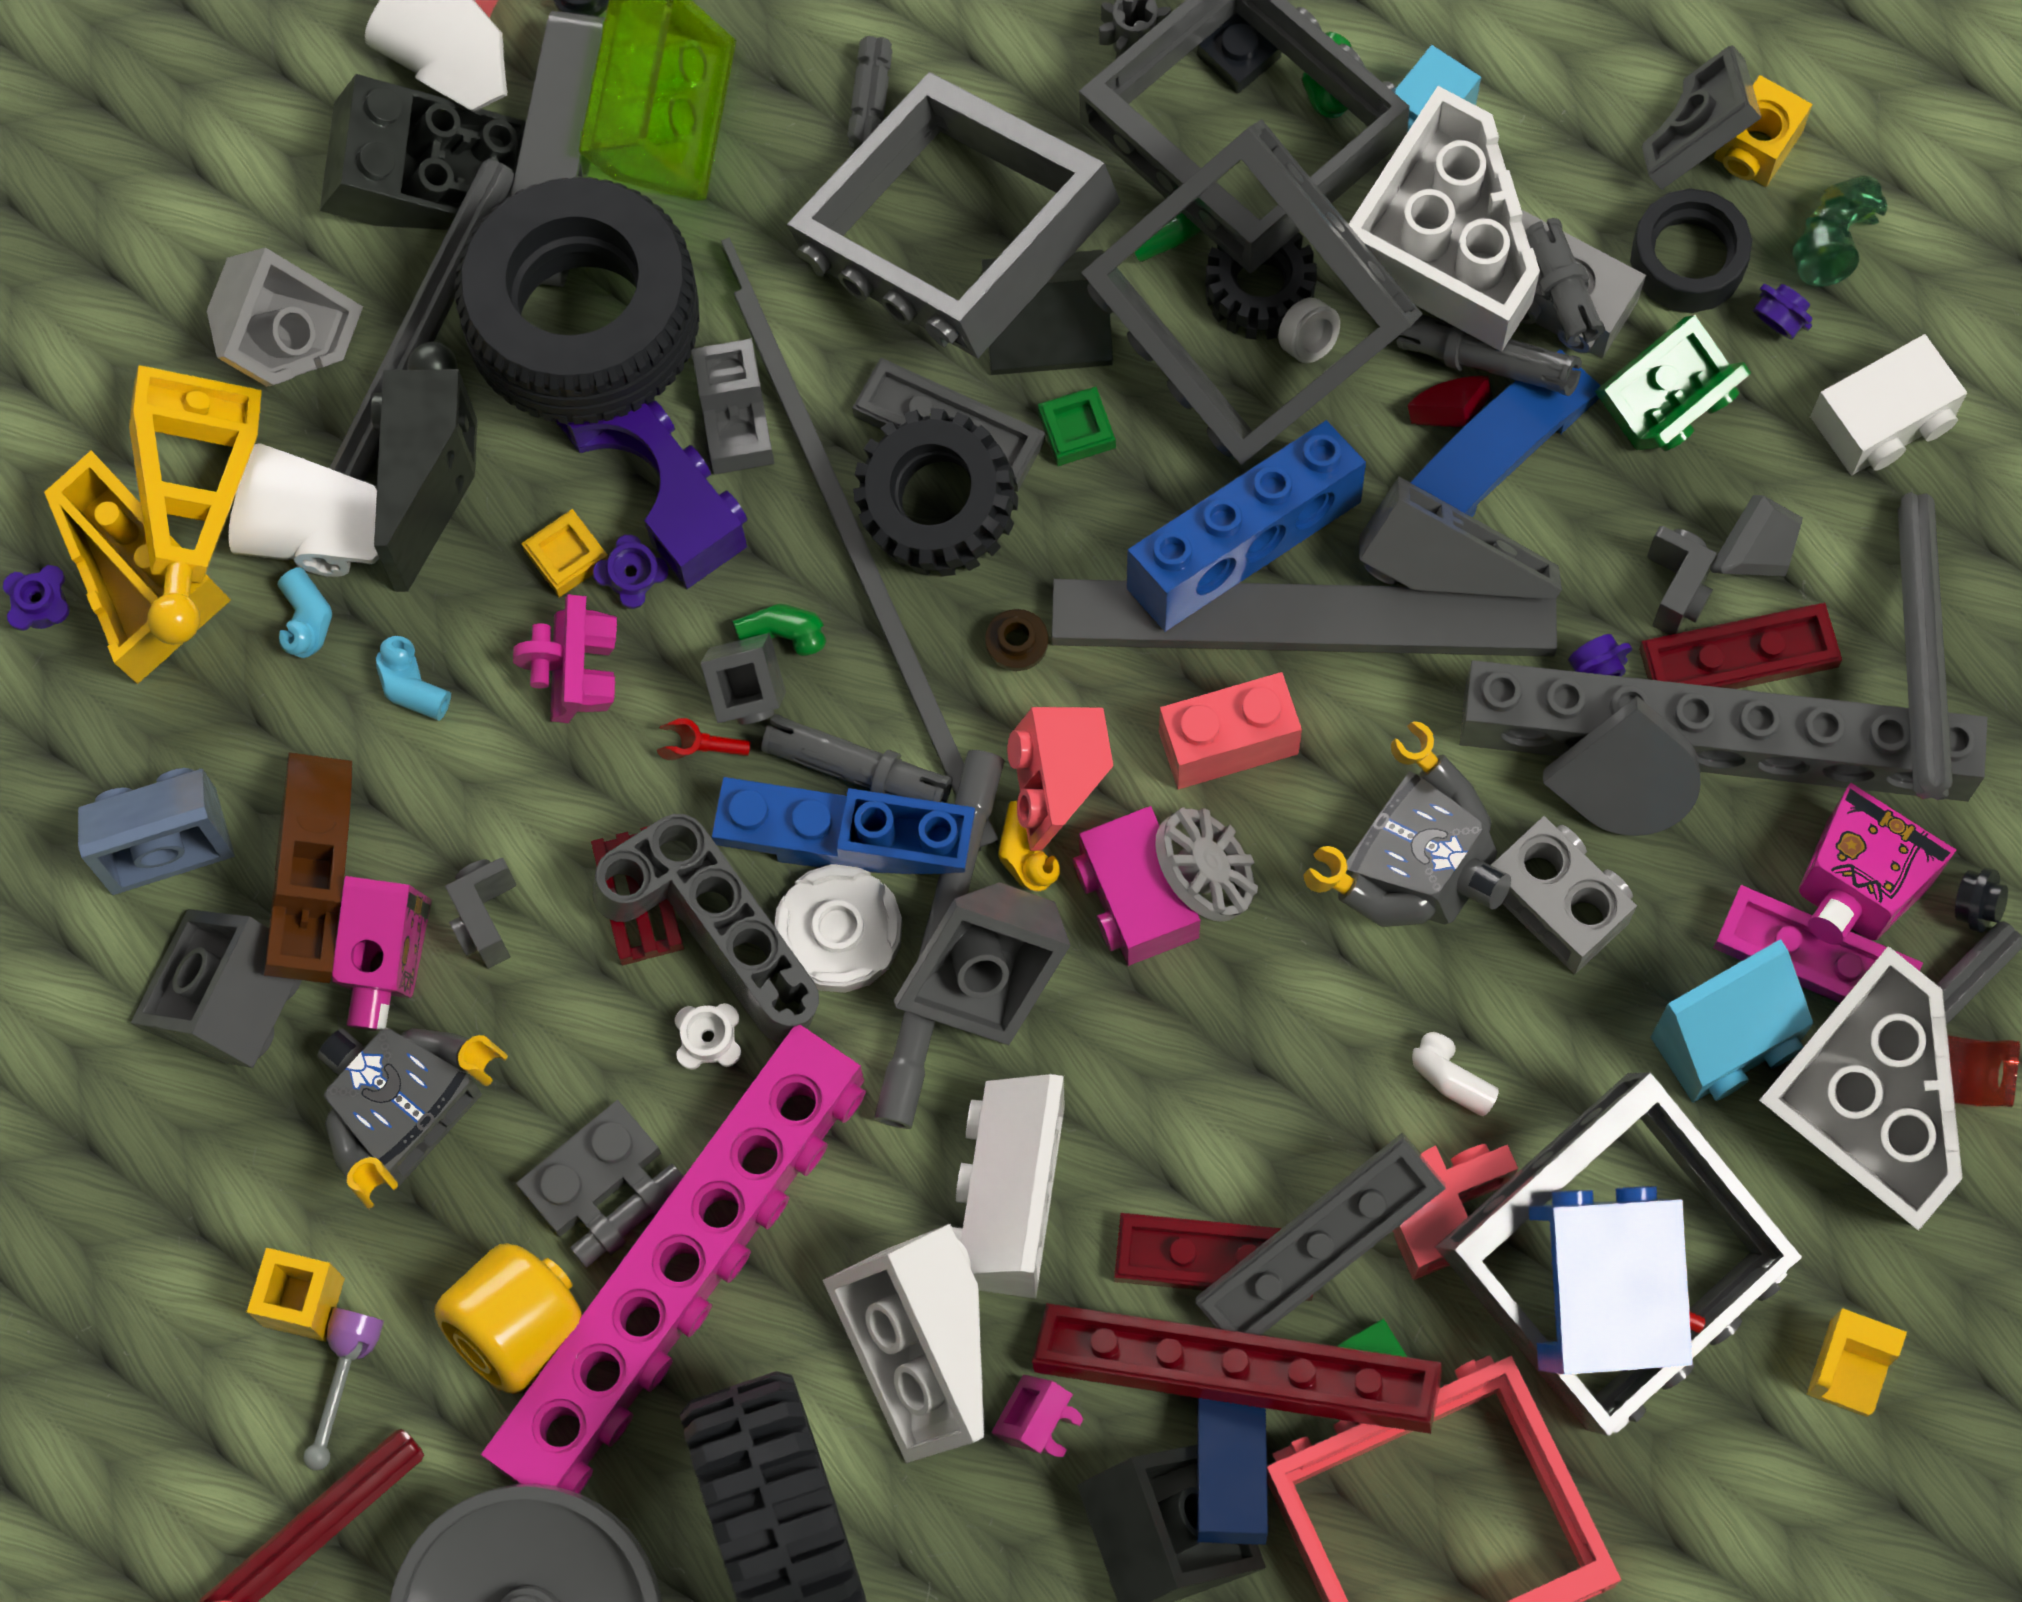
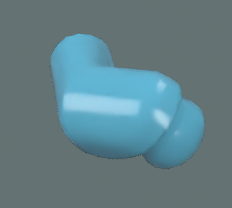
M297 567L286 572L277 583L279 589L295 610L292 620L286 625L288 631L280 630L279 643L286 653L306 658L322 648L332 618V609L302 567Z
M402 636L387 638L382 642L380 652L376 657V669L384 695L394 704L435 720H441L448 709L451 692L422 681L417 660L414 656L415 648L410 640Z

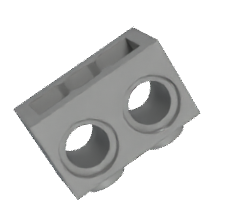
M1543 816L1491 866L1511 876L1510 890L1502 904L1575 975L1630 923L1637 905L1631 900L1633 898L1632 891L1621 877L1609 869L1602 872L1585 856L1587 852L1585 845L1571 829L1564 825L1555 827ZM1533 858L1546 859L1555 867L1557 876L1547 880L1535 878L1527 871L1524 863ZM1577 903H1590L1600 910L1603 921L1596 925L1583 924L1574 917L1571 907Z

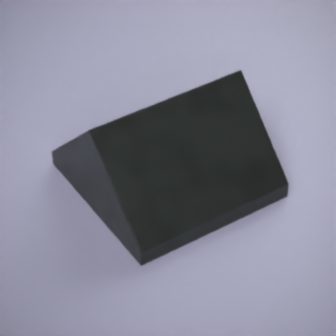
M1103 250L1075 252L989 346L991 375L1113 365L1110 313L1101 309L1092 299L1087 289L1089 282L1081 273L1103 254ZM997 258L982 259V272L984 273Z

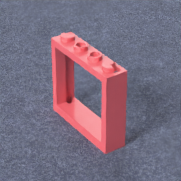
M1488 1355L1480 1360L1467 1362L1457 1368L1454 1372L1458 1380L1439 1388L1433 1422L1496 1394L1581 1567L1508 1602H1584L1613 1589L1621 1581L1620 1575L1512 1355L1494 1363L1491 1355ZM1341 1420L1333 1425L1337 1435L1312 1446L1309 1437H1303L1291 1442L1290 1446L1272 1453L1276 1463L1267 1466V1484L1322 1602H1348L1294 1485L1412 1431Z

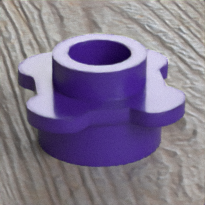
M1763 284L1760 287L1762 293L1759 296L1761 300L1753 309V312L1761 321L1780 335L1791 340L1801 328L1806 331L1810 330L1813 318L1806 312L1810 304L1804 297L1784 284H1780L1776 290L1767 284Z
M634 535L621 536L617 540L616 548L611 552L609 558L598 561L593 569L595 582L600 586H609L620 596L621 604L629 609L641 607L645 602V593L654 583L665 581L668 575L667 563L662 558H655L653 552L641 544L640 539ZM629 566L634 567L637 572L636 575L633 577L627 576L625 568Z
M47 565L38 573L24 575L20 572H13L5 578L3 590L10 596L11 610L7 614V620L14 629L20 631L27 630L29 627L44 629L54 624H59L67 618L70 608L61 590V586L65 582V575L60 568L54 565ZM40 593L42 595L41 600L36 603L31 602L32 595Z
M1605 634L1582 645L1570 655L1568 661L1575 672L1621 677L1626 672L1624 665L1628 662L1626 655L1632 651V647L1629 643L1618 645L1612 634Z

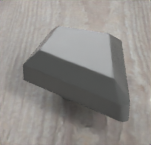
M1753 495L1712 563L1711 572L1720 574L1786 576L1803 517L1764 495Z

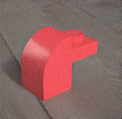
M1487 1144L1469 1148L1451 1159L1453 1167L1446 1169L1436 1145L1421 1153L1423 1158L1444 1181L1446 1189L1393 1230L1395 1240L1413 1280L1450 1266L1435 1247L1468 1218L1462 1203L1501 1188L1517 1173L1519 1168L1508 1145L1493 1151L1489 1150Z

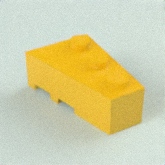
M91 450L44 491V494L70 557L76 563L88 592L86 596L93 612L98 616L109 643L107 647L113 662L139 684L182 644L172 645L158 640L149 628L148 612L153 602L163 596L165 576L151 574L140 501ZM170 535L171 546L181 547ZM207 573L202 583L191 581L189 598L196 604L200 613L199 630L228 604L231 599Z

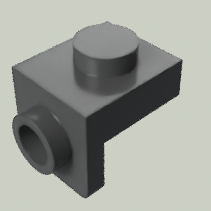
M1659 526L1647 554L1648 559L1677 573L1660 603L1652 624L1653 627L1669 635L1677 634L1685 618L1696 623L1713 591L1712 588L1704 585V582L1708 577L1717 552L1707 548L1706 543L1700 537L1682 529L1672 531L1664 526Z
M498 858L492 862L488 859L473 862L457 873L455 881L445 886L460 915L449 922L466 956L478 951L488 969L511 957L483 904L516 886V882L504 858Z

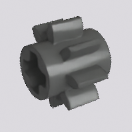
M1116 0L1114 5L1103 2L1101 5V20L1105 24L1099 27L1100 45L1113 44L1117 59L1171 13V8H1157L1154 0Z

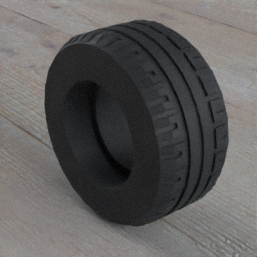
M593 177L551 179L542 184L531 185L529 188L516 192L513 197L504 199L501 204L496 205L490 211L491 214L486 215L480 221V225L474 228L471 233L472 237L464 245L465 250L461 252L460 264L456 270V308L466 343L478 371L484 376L485 381L493 388V391L499 396H503L504 400L510 405H516V409L523 412L529 411L530 415L536 418L543 417L546 421L553 422L557 419L559 423L568 424L574 422V425L583 424L589 421V424L598 423L602 420L606 422L612 420L615 416L622 417L628 415L630 411H637L642 408L643 403L648 404L655 400V396L661 395L666 390L665 386L671 385L676 380V375L681 374L684 363L689 360L691 350L694 349L695 336H697L699 330L698 322H700L697 285L691 257L684 237L681 236V231L676 225H673V220L668 214L664 213V209L657 204H653L649 197L641 195L637 190L627 189V186L621 183L614 184L613 181L605 179L601 181ZM595 267L606 269L624 277L636 288L631 302L621 315L608 325L585 334L560 335L546 332L533 326L521 316L527 299L542 282L559 272L572 268Z

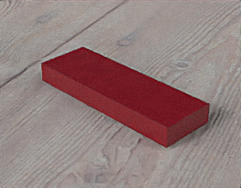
M1825 602L1644 640L1639 647L1648 680L1740 689L1839 668L1842 662Z
M1120 1213L1114 1282L1204 1291L1282 1228ZM1313 1294L1305 1301H1312Z

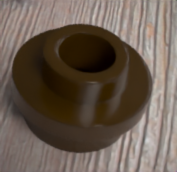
M1012 609L1000 613L991 621L986 631V648L990 658L998 666L1006 670L1023 671L1030 669L1043 659L1048 649V632L1045 624L1037 615L1027 610ZM1013 630H1021L1029 638L1024 644L1013 646L1005 640V637Z

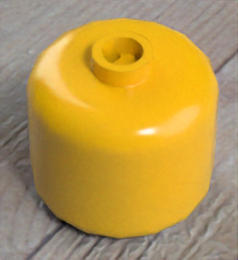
M509 1243L499 1244L491 1249L440 1297L434 1309L439 1328L457 1353L488 1383L498 1390L510 1394L521 1393L535 1381L563 1341L576 1328L582 1313L578 1303L569 1291L572 1288L570 1279L555 1262L549 1258H544L541 1261L525 1248Z

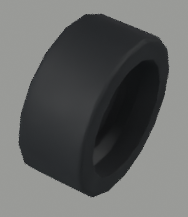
M1689 188L1667 193L1650 204L1638 222L1630 263L1632 268L1646 275L1642 290L1649 299L1669 310L1695 313L1714 309L1732 297L1742 282L1748 267L1753 239L1747 219L1732 202L1711 191ZM1683 223L1703 226L1715 233L1725 244L1727 249L1726 263L1721 271L1714 276L1700 279L1681 277L1666 269L1656 257L1655 244L1657 237L1668 226Z

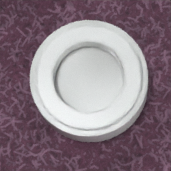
M1306 298L1297 302L1288 310L1280 324L1278 334L1280 346L1300 362L1311 363L1321 359L1332 349L1337 341L1340 332L1339 315L1333 308L1317 298Z

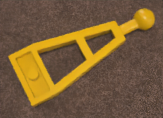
M138 365L133 387L129 430L151 574L165 576L163 596L156 599L151 605L148 612V625L158 640L176 645L187 642L198 631L200 613L196 604L189 598L191 581L202 583L254 448L258 436L262 390ZM155 432L233 447L217 491L163 482ZM167 514L205 521L195 550L171 546Z

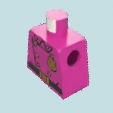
M1850 783L1825 824L1799 886L1801 896L1818 907L1808 922L1811 932L1823 942L1831 945L1841 944L1851 929L1869 940L1879 939L1932 887L1956 849Z
M345 876L332 980L334 983L352 990L346 1026L381 1031L386 1028L391 996L411 998L414 993L432 899L411 885ZM383 952L381 966L371 972L370 966L373 958Z

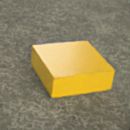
M573 509L521 543L524 552L558 597H561L592 576L594 566L598 561L609 558Z

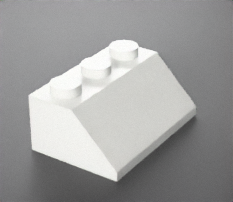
M1048 1074L986 1081L983 1101L971 1099L966 1138L977 1140L973 1164L961 1163L958 1176L956 1202L967 1204L963 1228L952 1227L956 1238L964 1245L969 1254L970 1269L980 1291L1036 1299L1065 1109L1064 1076Z

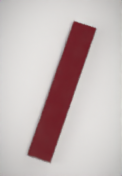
M1046 1303L1032 1359L1034 1373L1429 1434L1432 1431L1442 1377L1441 1362Z

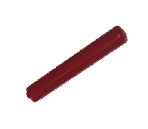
M403 1429L396 1430L206 1593L199 1602H259L420 1463L424 1457L421 1447L408 1432Z

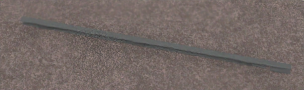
M730 237L721 240L723 252L740 290L734 292L737 305L944 772L953 779L952 790L956 797L964 762ZM989 818L986 820L979 851H981V847L992 842L998 844L997 836Z

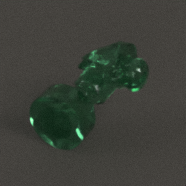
M1860 175L1834 184L1823 191L1825 193L1820 198L1821 204L1806 219L1807 227L1804 230V235L1799 238L1793 248V258L1799 276L1805 283L1817 287L1830 286L1845 280L1855 271L1859 263V253L1853 236L1848 229L1853 223L1863 222L1867 225L1877 224L1879 220L1875 213L1885 216L1887 212V200L1882 194L1881 185L1877 179Z

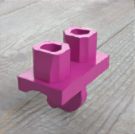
M570 594L566 596L565 609L556 612L554 615L553 642H550L551 626L538 623L532 625V641H525L513 647V663L523 669L531 670V687L539 689L549 687V671H552L551 722L569 723L577 711H607L614 702V672L584 669V654H611L616 642L617 617L586 610V596Z

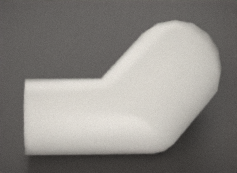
M1436 1032L1426 1033L1421 1039L1420 1047L1413 1049L1412 1060L1414 1068L1442 1095L1480 1116H1485L1497 1099L1498 1088L1449 1061L1456 1051L1451 1039Z

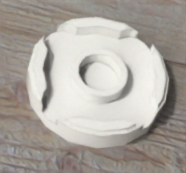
M830 864L808 871L795 881V885L789 889L786 896L782 897L776 908L775 928L820 991L846 993L869 986L889 970L901 948L903 923L895 896L879 879L871 876L870 872L861 868Z

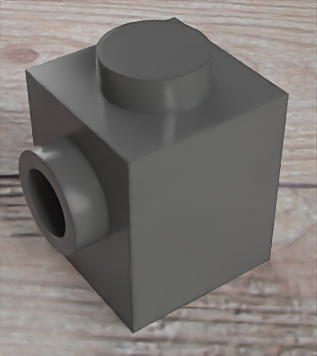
M770 633L711 647L701 661L717 723L737 719L739 725L759 722L775 714L774 709L780 707L786 690Z

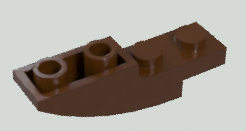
M291 752L288 754L264 976L330 984L333 973L338 916L342 902L352 788V761Z

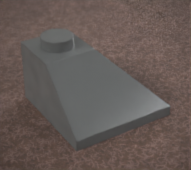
M1000 882L955 898L895 997L894 1003L896 1008L1010 1045L1071 946L1056 903Z

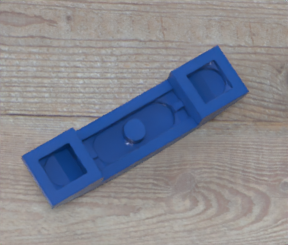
M1561 349L1557 351V353L1565 354ZM1581 367L1579 369L1572 368V370L1581 371V376L1575 391L1570 396H1565L1559 392L1536 385L1515 381L1465 425L1410 483L1473 517L1476 513L1477 505L1556 431L1562 434L1599 399L1594 391L1601 385Z

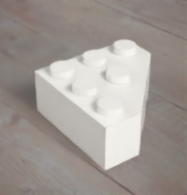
M1437 86L1351 219L1349 225L1416 306L1502 352L1533 303L1540 269L1534 250L1530 248L1524 230L1522 210L1510 171H1506L1498 144L1499 135L1493 115Z
M1888 946L1762 1096L1760 1101L1919 1231L1963 1178L1943 990Z

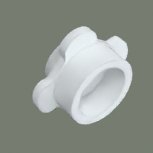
M726 1003L720 1004L717 1007L700 1006L694 1008L687 1006L682 1008L675 1017V1024L680 1030L682 1046L677 1051L679 1063L684 1068L690 1070L698 1068L702 1063L718 1062L724 1067L734 1065L741 1056V1049L735 1042L734 1027L739 1022L737 1010ZM706 1031L714 1033V1038L710 1042L702 1040V1035Z

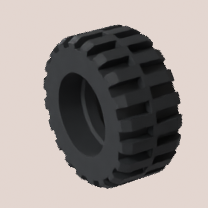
M775 1371L690 1400L680 1413L681 1423L704 1504L737 1602H867L839 1511L793 1376Z

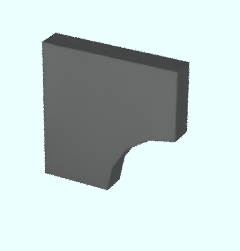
M1733 45L1726 47L1684 78L1683 93L1675 110L1663 125L1642 145L1648 175L1661 190L1762 118L1745 58Z

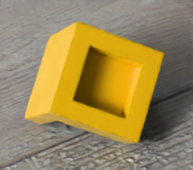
M1842 1308L1830 1320L1806 1395L1865 1417L1870 1416L1875 1410L1888 1367L1899 1358L1907 1332Z

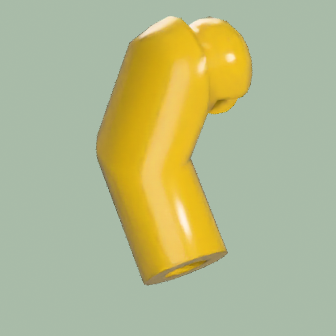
M1010 801L998 851L1000 862L1023 888L1033 891L1045 890L1058 879L1060 874L1059 862L1054 855L1048 857L1043 851H1030L1027 830L1020 825L1018 820L1017 801Z

